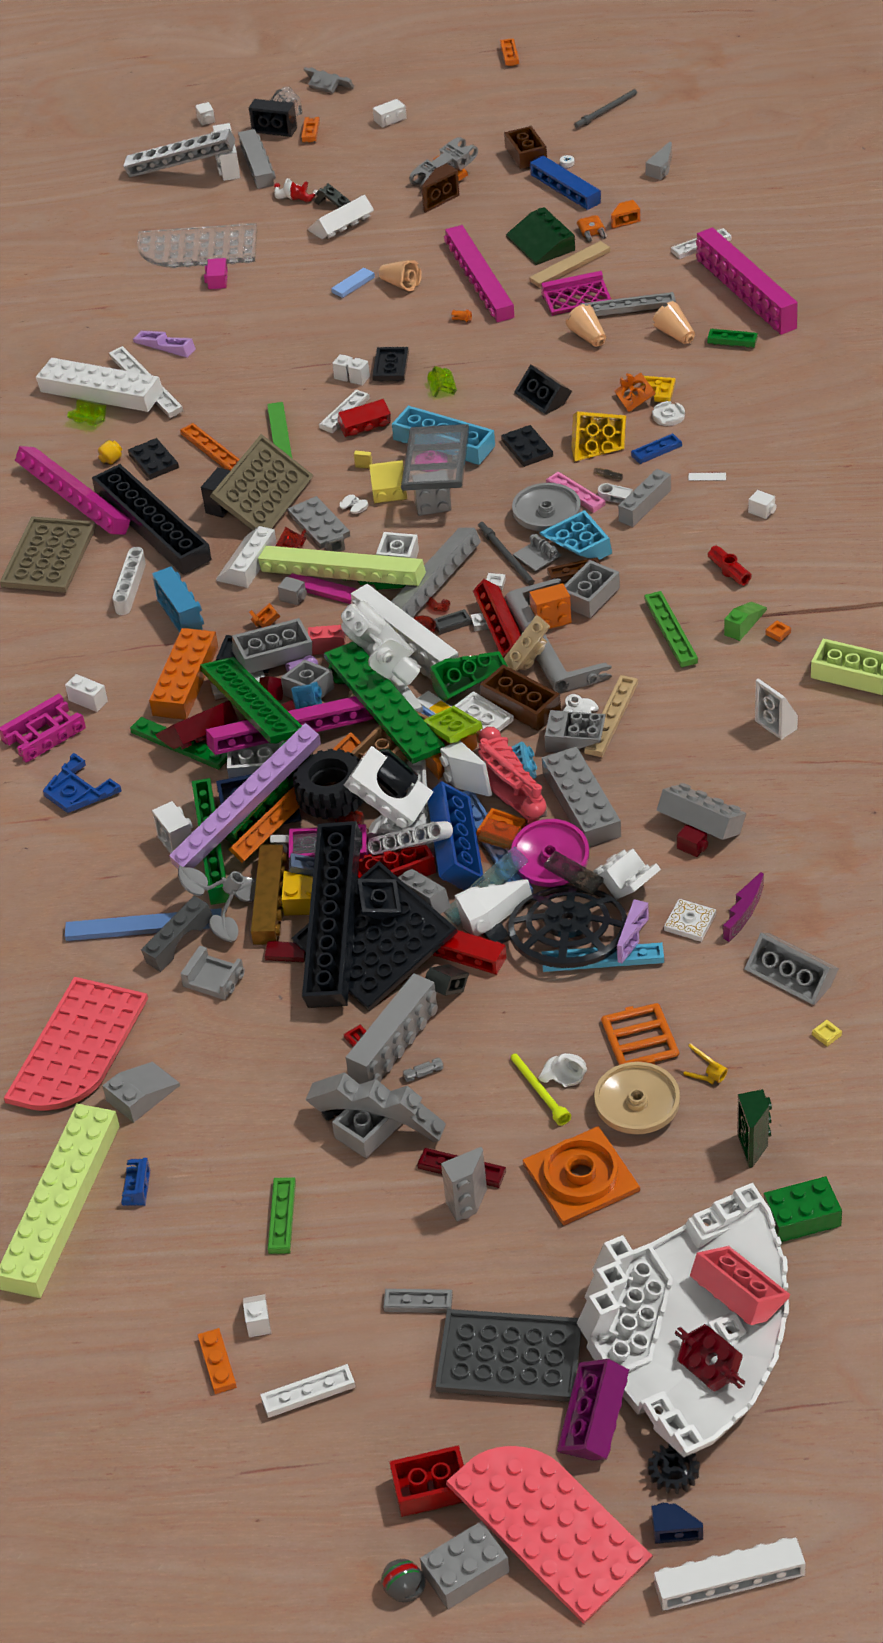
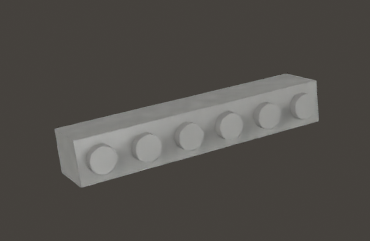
M255 129L238 132L240 147L257 189L274 186L275 172L269 162V157L266 155L260 135L256 133Z

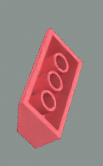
M730 1246L702 1251L696 1254L690 1276L700 1286L712 1293L716 1299H719L728 1306L729 1310L739 1315L747 1324L755 1325L767 1322L790 1297L786 1290Z

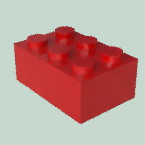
M459 1445L389 1461L401 1517L464 1503L446 1485L447 1480L464 1466Z

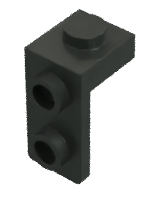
M329 183L323 189L320 188L317 191V198L314 201L319 205L327 198L339 208L351 202Z

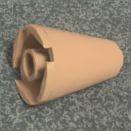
M406 260L382 265L379 269V277L405 291H414V288L420 284L422 271L421 268H418V262Z
M671 301L667 303L666 307H660L653 317V326L683 344L691 343L695 332L679 305Z
M581 304L570 312L569 320L566 319L568 329L594 347L602 346L605 343L606 335L594 309L589 304L588 306Z

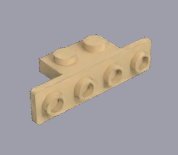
M536 615L505 656L504 660L509 668L518 671V669H529L534 664L536 656L545 649L547 641L543 636L550 628V625L540 616Z

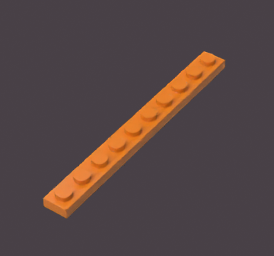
M350 732L333 750L341 749L351 753L361 742ZM294 787L228 849L241 863L300 808L296 800Z

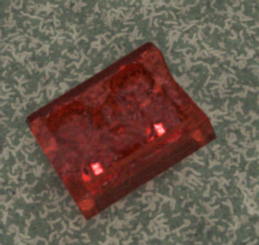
M285 527L275 546L302 547L307 539L304 537L306 530L303 529L300 535Z

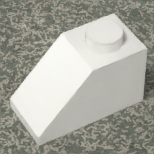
M266 1295L243 1298L249 1338L271 1334Z

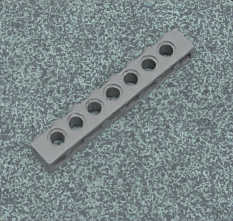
M230 128L127 155L123 167L131 178L233 151L235 138Z

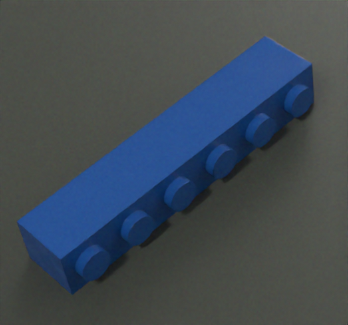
M542 156L530 162L531 176L586 210L601 204V190L547 157Z

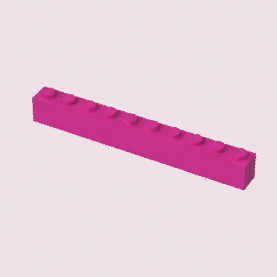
M463 225L445 229V244H448L450 252L454 253L455 260L459 261L460 268L464 269L465 276L469 277V281L474 285L475 291L479 293L481 301L483 300L486 309H489L491 317H494L496 322L515 318L514 304Z
M19 446L15 462L108 533L126 535L131 521L130 518L37 448Z
M356 696L288 711L302 726L306 723L316 732L374 719ZM248 720L206 729L207 746L215 755L269 743Z

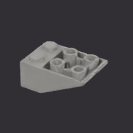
M550 710L545 732L546 752L557 753L574 747L580 749L601 742L606 714Z

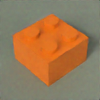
M563 583L529 592L530 608L533 614L540 616L549 624V629L572 623L570 595Z

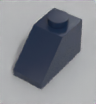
M665 1502L651 1505L655 1544L703 1540V1523L679 1505Z

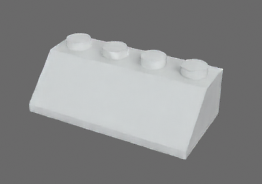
M363 195L319 218L308 230L321 239L326 237L330 239L336 235L335 232L339 231L341 233L348 229L347 226L358 224V220L369 218L370 213L374 209L367 197Z
M259 526L249 533L216 578L217 581L248 588L261 569L258 557L265 546H277L275 529Z

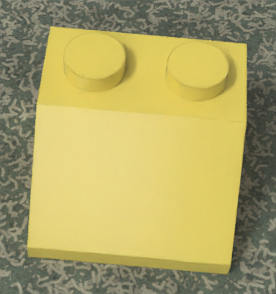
M403 460L369 464L374 503L407 499V490L401 489L404 469Z

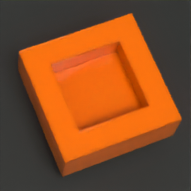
M776 620L766 629L765 635L781 642L791 633V627Z

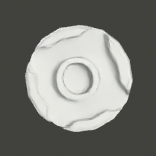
M670 401L661 402L652 410V418L657 424L663 426L677 425L684 420L685 409L676 402L675 404H671Z

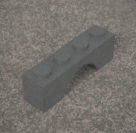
M193 896L141 949L146 963L161 972L174 959L175 949L180 939L191 930L201 931L209 923L210 918L213 916L209 905L198 897Z

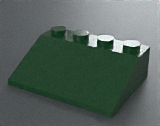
M545 207L529 213L506 234V237L535 265L575 251V235Z

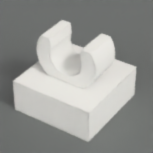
M270 835V843L272 845L283 844L284 852L289 853V835Z

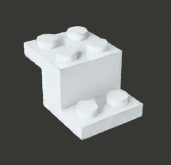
M624 849L617 855L614 854L606 860V864L600 865L593 870L594 875L589 880L593 885L603 881L617 900L635 892L661 869L657 863L651 866L645 865L634 849L627 852Z

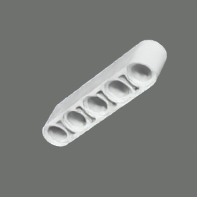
M141 547L129 549L113 594L115 612L118 615H126L132 608L146 566L144 552Z
M448 821L430 822L373 837L368 841V850L373 855L384 854L383 852L386 851L397 852L403 848L448 839L453 833V827Z

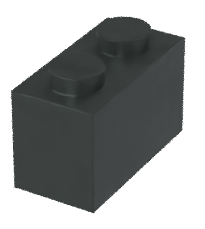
M447 964L431 967L426 973L425 978L435 983L436 992L446 996L464 992L469 973Z

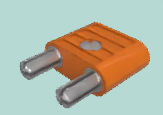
M594 215L577 221L578 228L582 235L587 238L588 242L593 240V235L600 234L603 239L607 237L605 227L599 216Z

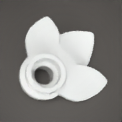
M570 694L565 699L566 707L563 711L591 713L598 711L599 708L591 699L581 698L577 694Z

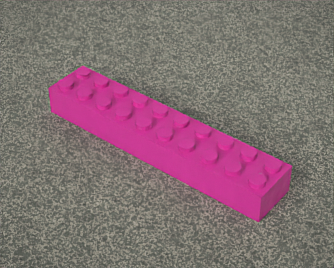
M713 227L697 233L696 258L706 269L712 272L715 277L780 335L797 329L798 302Z

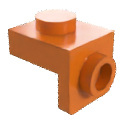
M270 603L258 614H255L252 610L249 611L252 616L251 621L257 627L260 625L262 628L270 626L281 617Z

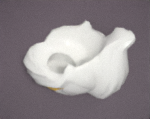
M570 1053L554 1056L546 1062L538 1078L544 1083L554 1079L556 1082L563 1084L564 1087L578 1085L583 1080V1076L587 1071L586 1063L578 1055Z

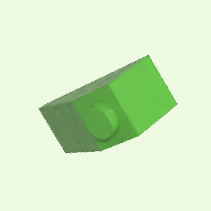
M749 602L734 608L724 619V635L741 641L767 611V607Z

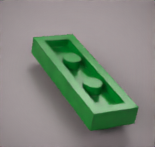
M710 328L707 343L755 347L758 333Z

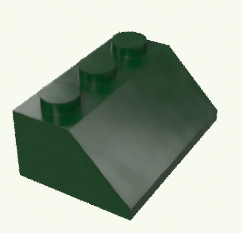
M763 1089L738 1094L737 1135L749 1168L754 1167L768 1147V1137H771L769 1124L772 1123L769 1110H772L770 1098L765 1096Z

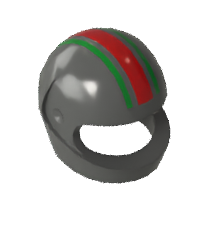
M397 1559L386 1565L381 1576V1583L387 1595L396 1601L410 1602L417 1599L423 1593L426 1579L413 1561Z

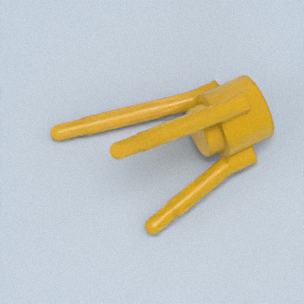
M689 1044V1048L710 1063L706 1069L708 1077L684 1071L683 1074L707 1081L712 1085L715 1081L721 1083L727 1075L728 1068L712 1060L694 1045Z

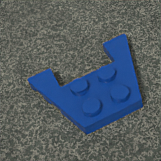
M73 753L70 756V761L64 763L61 767L62 771L58 776L55 775L44 788L43 794L65 812L70 813L120 793L122 789L111 778L96 788H93L74 773L82 769L86 764L84 759Z

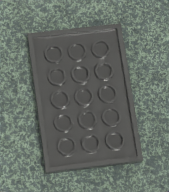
M447 1309L435 1386L436 1392L569 1402L579 1362L582 1334L577 1325L579 1318Z

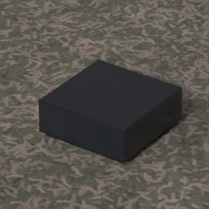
M501 923L496 924L492 929L483 933L486 939L500 942L501 944L510 940L509 933Z

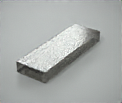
M557 851L544 863L545 869L591 895L604 882L603 877Z

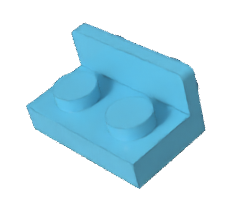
M523 741L512 746V751L522 763L523 769L529 772L533 779L536 778L537 765L533 760L534 752L530 746L527 747Z

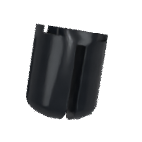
M383 748L378 750L387 757L377 772L379 787L390 797L404 798L407 795L405 791L412 783L415 784L417 782L418 774L390 749Z

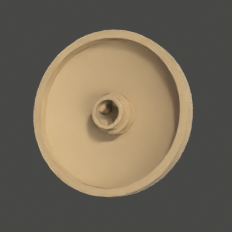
M628 1062L613 1067L600 1078L595 1088V1107L600 1118L611 1128L628 1134H646L665 1127L673 1120L680 1105V1091L676 1080L665 1069L647 1062Z

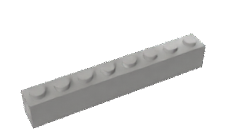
M458 528L424 565L426 574L419 586L406 585L391 602L413 618L481 543L476 529Z

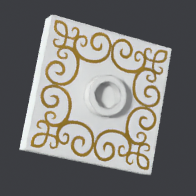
M679 899L664 925V931L702 942L716 916V909Z

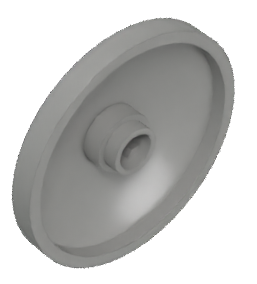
M539 483L523 489L515 496L512 503V511L515 520L523 527L534 531H543L580 513L581 503L578 494L565 485Z

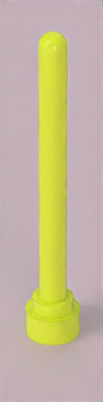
M512 1054L511 1060L553 1111V1120L559 1126L567 1124L572 1117L571 1113L565 1107L559 1106L518 1054Z

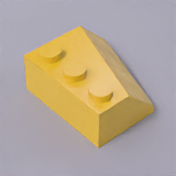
M578 411L574 413L571 443L574 462L624 449L626 415Z
M289 870L284 871L282 887L284 916L310 914L313 876L289 872Z

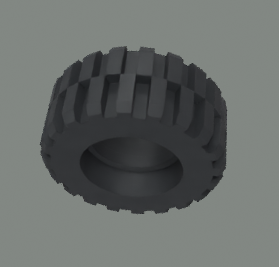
M328 749V751L320 750L314 755L313 753L310 754L295 769L293 774V785L299 807L307 814H311L315 818L321 817L322 819H337L339 816L343 815L345 817L349 815V812L356 811L358 806L363 804L364 800L355 793H352L344 784L360 759L354 756V754L341 749L337 751L333 749ZM329 782H339L331 786H321Z

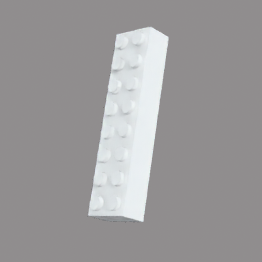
M51 358L36 376L40 391L43 393L146 412L152 408L163 393L158 376Z
M366 584L351 593V604L357 605L360 601L368 602L414 650L410 657L421 666L420 671L424 676L431 679L429 667L448 658H459L458 652L370 585Z

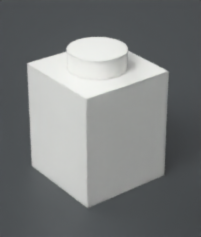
M209 102L195 105L197 118L202 126L215 123L214 111Z
M757 490L749 498L748 513L767 519L776 510L775 496Z

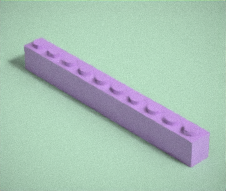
M305 723L169 855L171 863L177 869L179 866L194 868L321 745L319 734Z

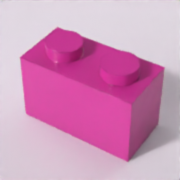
M226 258L208 259L204 274V281L208 284V289L227 288L228 268Z

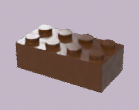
M504 664L480 684V694L482 697L512 714L513 718L537 731L548 722L550 710L561 711L559 693Z

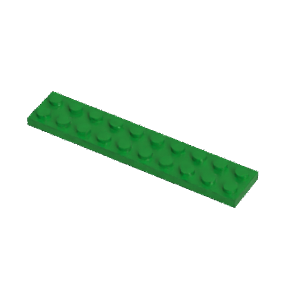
M350 642L324 653L325 660L412 764L441 753L440 749L445 747L444 743L393 683L369 666L368 659L370 656L362 647L358 646L355 642Z
M234 657L200 664L201 672L270 744H278L281 741L288 740L302 727Z

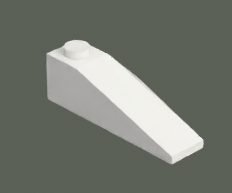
M525 879L506 882L503 885L491 884L488 887L482 888L478 886L471 887L454 896L463 929L469 934L479 936L512 914L516 906L532 895L529 881Z

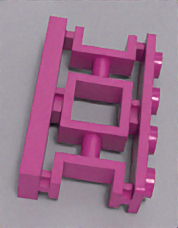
M58 693L1 726L0 736L5 745L8 744L10 746L17 741L20 744L17 747L18 754L27 763L84 730L86 725L82 714L78 712L72 716L67 714L69 711L68 703L64 702L63 696ZM46 724L51 727L41 734L36 731Z

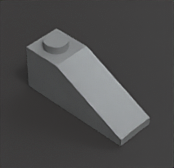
M668 142L646 162V176L661 180L669 173L672 159V142Z

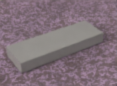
M385 1289L384 1312L447 1313V1309H452L453 1292L452 1290Z

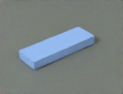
M362 268L332 287L331 291L333 294L343 298L375 278V273Z

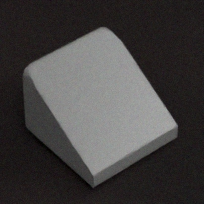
M340 535L328 539L325 544L326 550L335 552L345 550L344 536Z

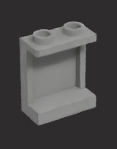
M199 946L180 974L183 987L226 1000L229 994L234 991L238 980L244 976L245 969L243 968L242 959H237L233 964L208 956L207 948Z

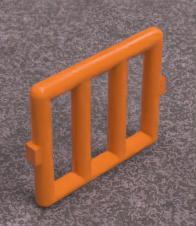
M658 1003L633 1008V1006L626 1007L625 1011L605 1015L601 1018L618 1065L628 1062H647L655 1065V1062L674 1058L680 1054L661 1006ZM654 1012L657 1018L656 1020L613 1030L611 1022ZM658 1027L661 1028L663 1035L619 1045L617 1040L618 1037ZM666 1042L669 1047L667 1051L627 1061L623 1055L625 1052Z

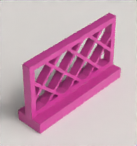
M602 271L541 283V295L545 298L552 316L571 312L581 303H586L583 302L585 298L591 300V302L612 300L604 283ZM589 292L596 293L595 297L588 295ZM575 294L581 296L580 300L573 298ZM601 295L606 297V299L601 300L598 297ZM560 298L566 299V302L563 303L558 300ZM571 301L576 303V305L570 306L568 303ZM554 305L561 306L560 309H553Z

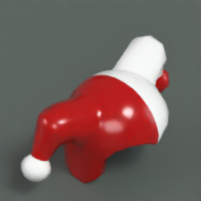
M287 178L283 188L280 190V184H274V194L277 199L289 198L291 200L311 202L317 196L318 190H314L312 194H307V181L303 185H297Z

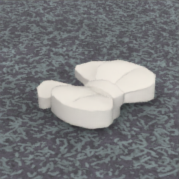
M348 495L340 502V508L344 510L352 506L350 512L358 514L368 508V501L365 499L359 500L355 495Z

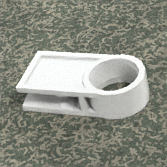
M604 483L598 487V496L606 501L620 504L632 493L633 489Z

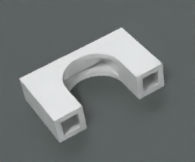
M371 746L363 755L344 786L378 810L382 815L393 821L398 827L403 830L407 829L414 823L433 791L420 781H417L404 798H393L385 794L378 785L377 772L387 757Z

